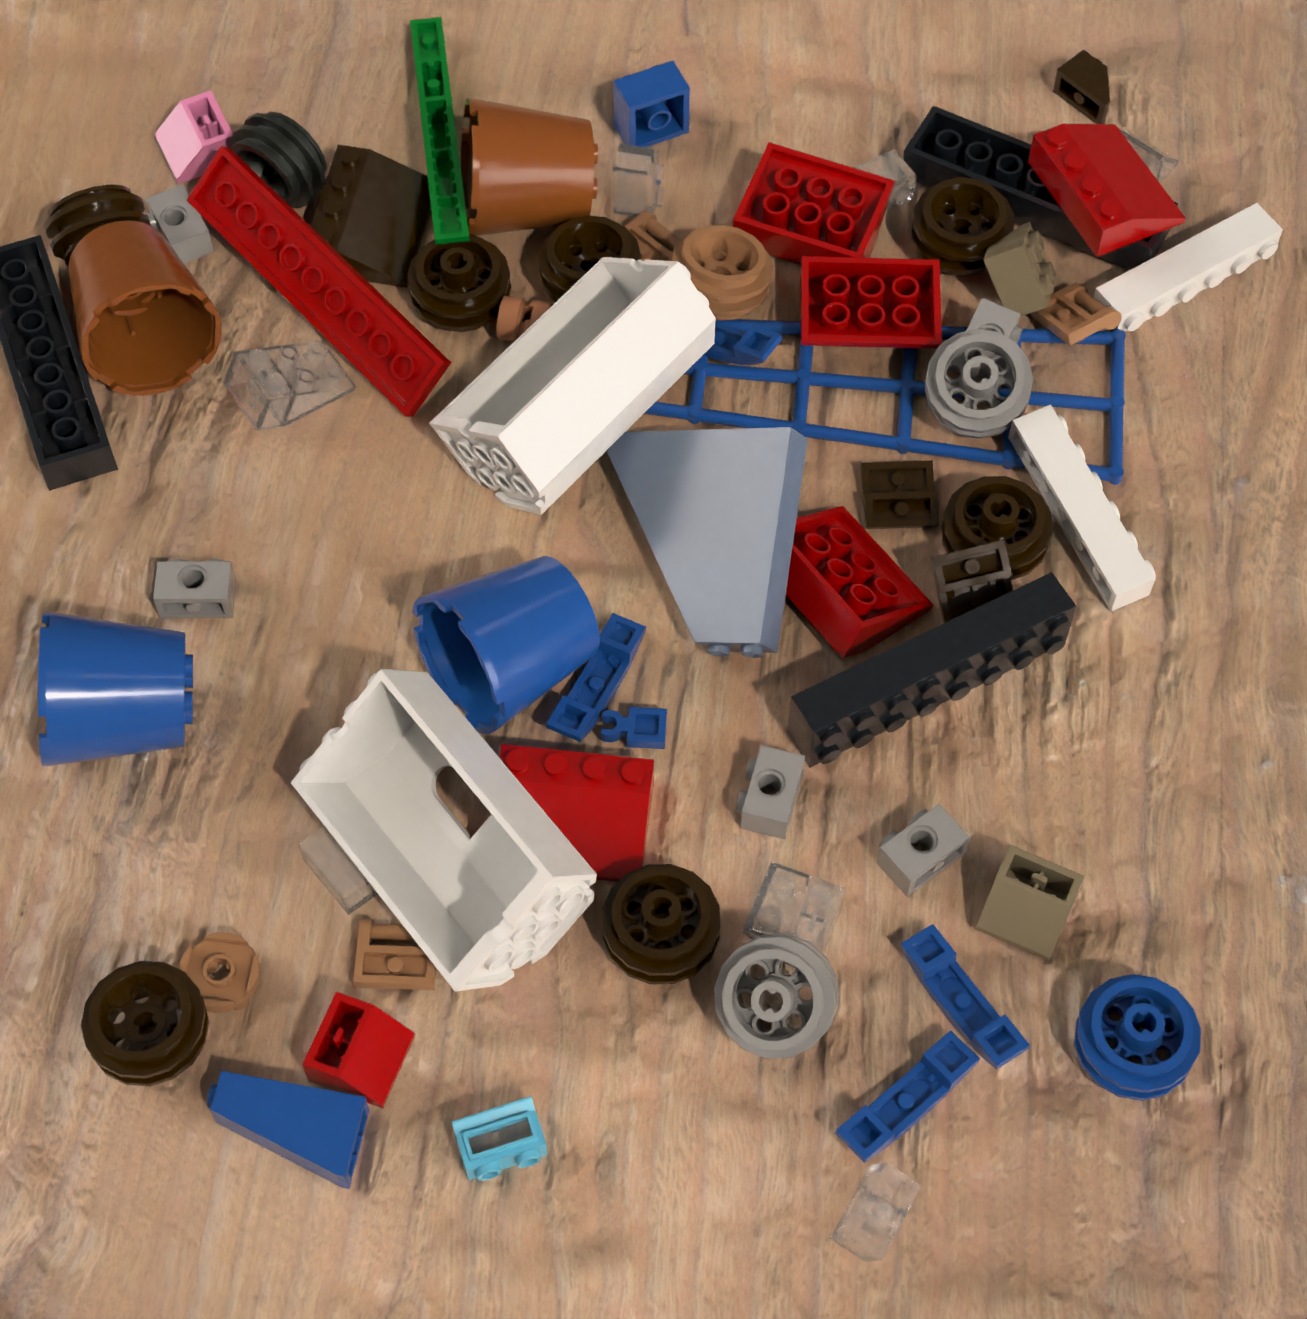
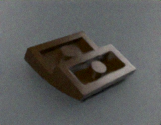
M933 460L861 464L866 529L939 526Z
M1004 540L931 557L943 623L1013 591L1010 577L1012 576V571Z

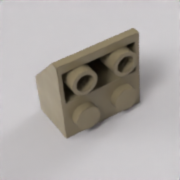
M1030 222L1021 225L989 246L983 259L1002 305L1020 313V317L1048 307L1051 294L1054 292V281H1057L1056 271L1052 262H1046L1042 253L1044 250L1043 239L1039 231H1033Z
M1010 845L975 929L1049 961L1085 876Z

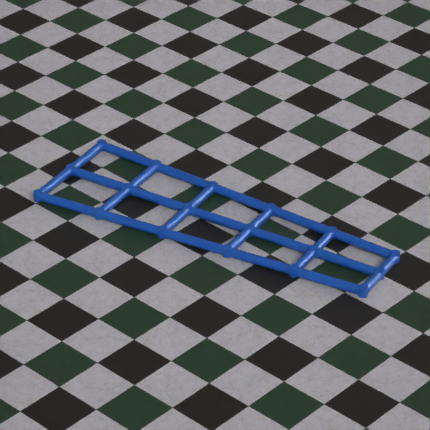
M716 320L746 332L752 325L778 334L801 335L800 321ZM942 326V340H948L957 333L965 332L968 327ZM1023 329L1017 343L1020 348L1021 342L1067 344L1048 329ZM1116 329L1113 332L1098 331L1084 340L1075 343L1111 345L1110 398L1031 391L1028 405L1048 406L1051 404L1052 407L1110 412L1109 467L1087 464L1091 472H1095L1099 476L1100 480L1108 481L1113 485L1121 482L1124 473L1123 422L1126 333L1121 329ZM801 338L797 371L708 363V357L702 355L684 373V375H692L689 406L655 402L644 413L688 420L692 424L704 422L739 428L792 427L808 438L897 450L900 454L911 452L1001 465L1005 469H1012L1014 467L1026 469L1008 438L1011 427L1003 432L1002 451L911 438L914 395L926 396L925 382L915 381L917 348H903L901 380L811 372L813 346L801 345ZM706 376L796 384L792 421L702 408ZM810 386L899 393L897 436L806 423ZM1005 386V389H997L998 394L1002 397H1007L1011 393L1007 386ZM955 393L952 398L965 399L960 393Z

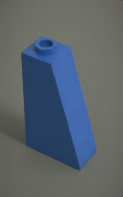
M221 1071L218 1083L211 1085L207 1098V1107L210 1108L217 1124L341 1188L350 1189L370 1112L366 1097Z

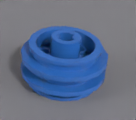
M1129 974L1111 978L1090 993L1076 1020L1074 1046L1082 1068L1098 1086L1118 1097L1144 1101L1165 1096L1184 1082L1200 1053L1201 1028L1194 1008L1176 988L1155 977ZM1118 1011L1121 1014L1120 1020L1112 1021L1108 1018L1107 1015ZM1140 1027L1145 1028L1141 1033L1137 1031ZM1106 1037L1113 1038L1116 1041L1117 1047L1115 1049L1109 1047L1105 1040ZM1158 1049L1166 1050L1169 1053V1059L1165 1061L1159 1060L1156 1057L1155 1051ZM1135 1057L1141 1062V1065L1129 1062L1127 1059Z

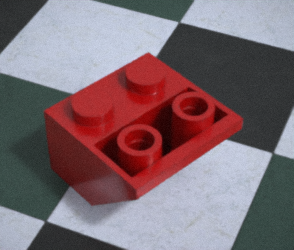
M336 991L302 1066L309 1082L336 1092L364 1096L367 1103L384 1108L416 1035L375 1005Z

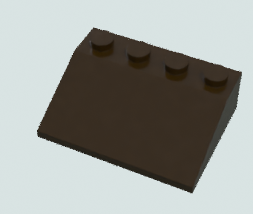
M338 145L311 227L368 282L407 288V275L411 260L418 253L431 210L428 176L371 149Z

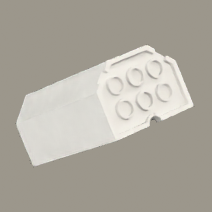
M602 257L429 424L474 481L479 485L484 483L493 491L497 490L495 493L497 500L506 507L542 515L714 344L716 318L709 309L708 299L696 289L690 280V272L678 261H635V259Z
M380 669V671L369 678L367 687L357 700L351 702L346 707L345 715L342 717L345 721L343 727H335L323 736L322 744L312 756L301 764L300 771L291 781V784L454 991L500 986L514 977L512 969H517L528 961L534 964L546 956L594 900V892L590 886L596 882L597 874L428 672ZM447 766H452L491 813L473 837L470 836L437 794V776Z

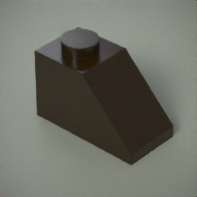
M1083 49L1057 69L1053 92L1095 124H1105L1110 104L1108 67Z

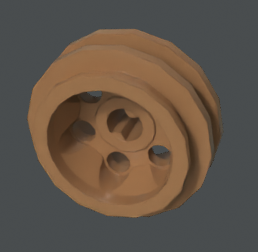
M725 225L704 226L692 231L674 247L671 261H678L688 269L691 274L690 280L696 289L708 299L709 309L716 320H735L746 316L751 311L758 309L767 299L774 266L768 252L765 251L763 245L753 235L739 228Z

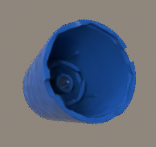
M550 556L538 557L425 594L414 602L412 613L419 618V625L413 628L416 643L429 675L454 705H457L466 715L465 718L475 730L481 734H491L501 728L595 656L599 649L600 635L597 620L584 590L572 573L562 563Z
M43 612L42 623H45L46 627H40L38 717H46L47 733H39V751L42 766H55L185 747V724H193V691H186V688H193V654H186L185 632L56 612Z

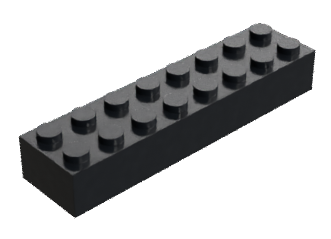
M934 105L932 106L904 150L901 177L928 188L944 180L956 177L975 178L986 182L1007 199L1014 213V223L1023 225L1030 222L1033 231H1039L1043 235L1095 255L1028 163L1031 144ZM1171 228L1101 255L1099 258L1131 270L1156 257Z
M41 235L0 246V341L38 464L49 491L118 470Z
M1052 572L791 696L787 733L801 755L805 756V761L810 768L819 763L828 764L837 759L841 752L852 747L861 748L871 742L876 735L885 731L894 732L913 717L918 715L921 717L927 716L934 712L940 704L948 700H960L971 689L981 684L985 686L991 685L999 680L1004 673L1014 668L1016 670L1024 669L1035 658L1045 653L1052 655L1058 652L1066 644L1076 605Z

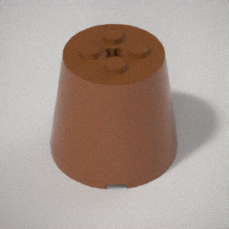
M475 98L466 99L463 114L464 118H469V128H462L460 167L465 207L468 208L467 223L469 234L481 236L559 226L573 218L590 215L592 200L597 197V179L594 178V164H597L598 145L594 144L590 120Z
M117 221L94 229L76 245L69 261V277L80 352L87 371L95 381L99 380L110 386L112 391L125 395H154L175 389L193 379L191 374L203 363L207 365L210 363L217 352L221 340L222 327L220 317L210 298L160 231L138 221Z

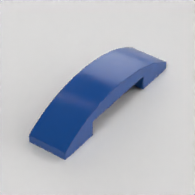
M716 321L714 344L703 355L732 364L756 365L763 363L781 342L782 336L752 325L746 332Z
M612 613L600 633L598 652L588 661L568 696H562L547 721L546 728L578 742H581L590 733L622 683L644 637L646 626Z
M933 924L900 944V948L933 1001L964 1040L991 1066L997 1070L1030 1048V1044L1006 1014L1000 1017L956 962L957 953Z
M950 1030L922 1055L919 1063L868 1107L864 1105L842 1124L835 1134L863 1163H866L900 1138L934 1108L976 1066L980 1058Z

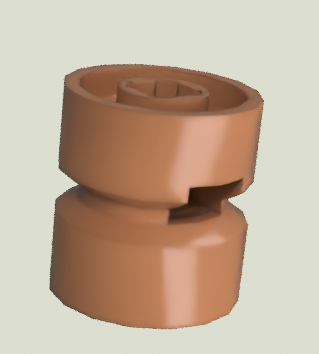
M505 295L501 301L497 319L496 333L498 340L515 342L553 303L533 300L530 304H526L524 298Z

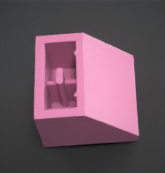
M210 90L179 101L157 130L155 137L177 183L180 184L202 176L221 146L231 148L230 141L233 133Z

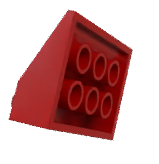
M1063 123L1033 135L1028 163L1096 257L1185 223L1186 217L1116 124Z
M768 142L735 213L733 227L753 235L763 245L769 255L800 265L802 256L870 258L895 185V180Z
M802 256L800 272L801 345L938 349L942 344L940 260Z
M844 506L796 518L786 596L793 601L807 617L808 621L822 634L833 650L842 658L869 650L930 611L934 606Z
M501 744L499 755L501 761L597 874L596 880L618 882L628 872L643 867L654 787L653 759Z

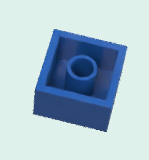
M673 60L613 81L614 127L630 153L689 133L690 87Z

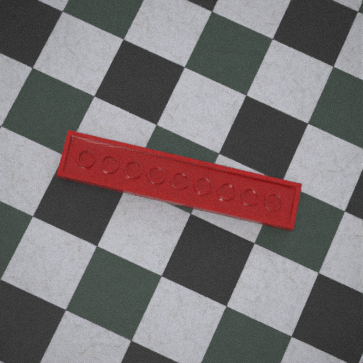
M221 146L187 198V201L406 417H413L452 362L231 148Z

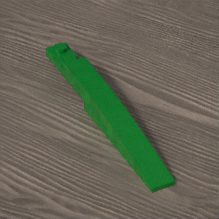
M442 17L410 20L435 245L470 241Z

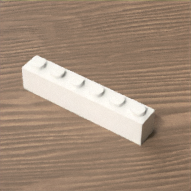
M1255 203L1097 287L1094 298L1104 306L1113 307L1121 313L1120 324L1115 329L1110 330L1111 332L1116 329H1121L1124 332L1134 331L1144 321L1154 316H1162L1170 307L1180 302L1190 301L1198 292L1208 287L1213 288L1217 286L1224 278L1233 273L1239 274L1245 271L1250 264L1261 258L1267 259L1271 257L1278 249V242L1283 229L1258 203Z
M1050 404L1012 420L1009 440L1110 612L1149 596L1156 580L1154 568L1148 560L1143 559L1138 551V544L1134 534L1130 530L1126 531L1120 521V513L1116 504L1113 501H1108L1102 491L1103 487L1099 476L1095 472H1091L1087 466L1081 446L1078 443L1074 444L1069 436L1065 419L1061 415L1057 416Z

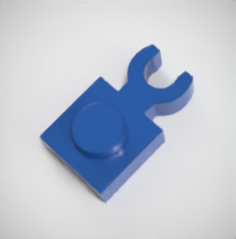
M629 707V717L622 716L614 710L602 712V723H612L615 725L613 729H601L602 741L611 743L624 737L627 738V747L665 749L667 709Z

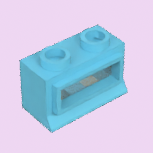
M531 1096L452 1121L454 1135L468 1180L475 1178L479 1181L490 1180L500 1175L503 1169L515 1165L519 1168H526L541 1161V1157L548 1155L546 1141Z

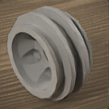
M974 329L955 334L938 347L928 364L925 394L930 411L942 426L959 436L982 439L1000 435L1011 427L1012 420L1022 416L1028 406L1033 383L1029 359L1016 342L999 332ZM997 365L1000 366L1004 371L999 372ZM953 368L958 369L961 374L956 379H951L947 375ZM978 374H983L987 377V379L983 378L981 383L973 381L972 378H977ZM1001 386H1007L1011 393L1007 397H1002L998 394L997 389ZM955 393H960L965 397V401L959 404L952 396ZM981 402H985L990 406V409L977 410L976 406Z
M788 933L763 934L742 944L722 965L714 988L716 1013L726 1034L744 1050L764 1058H791L812 1048L831 1027L839 1005L838 979L828 958L811 942ZM783 961L795 966L793 975L787 976L781 972L780 966ZM759 964L764 968L765 974L763 978L756 979L751 975L750 969L752 965ZM800 987H811L813 998L811 1000H803L799 995ZM766 990L771 994L777 991L781 994L783 998L782 1007L777 1003L772 1005L767 1003L765 999ZM742 992L751 994V1006H744ZM790 1014L799 1015L802 1019L801 1027H790L787 1022L788 1016ZM758 1019L771 1022V1029L757 1023Z

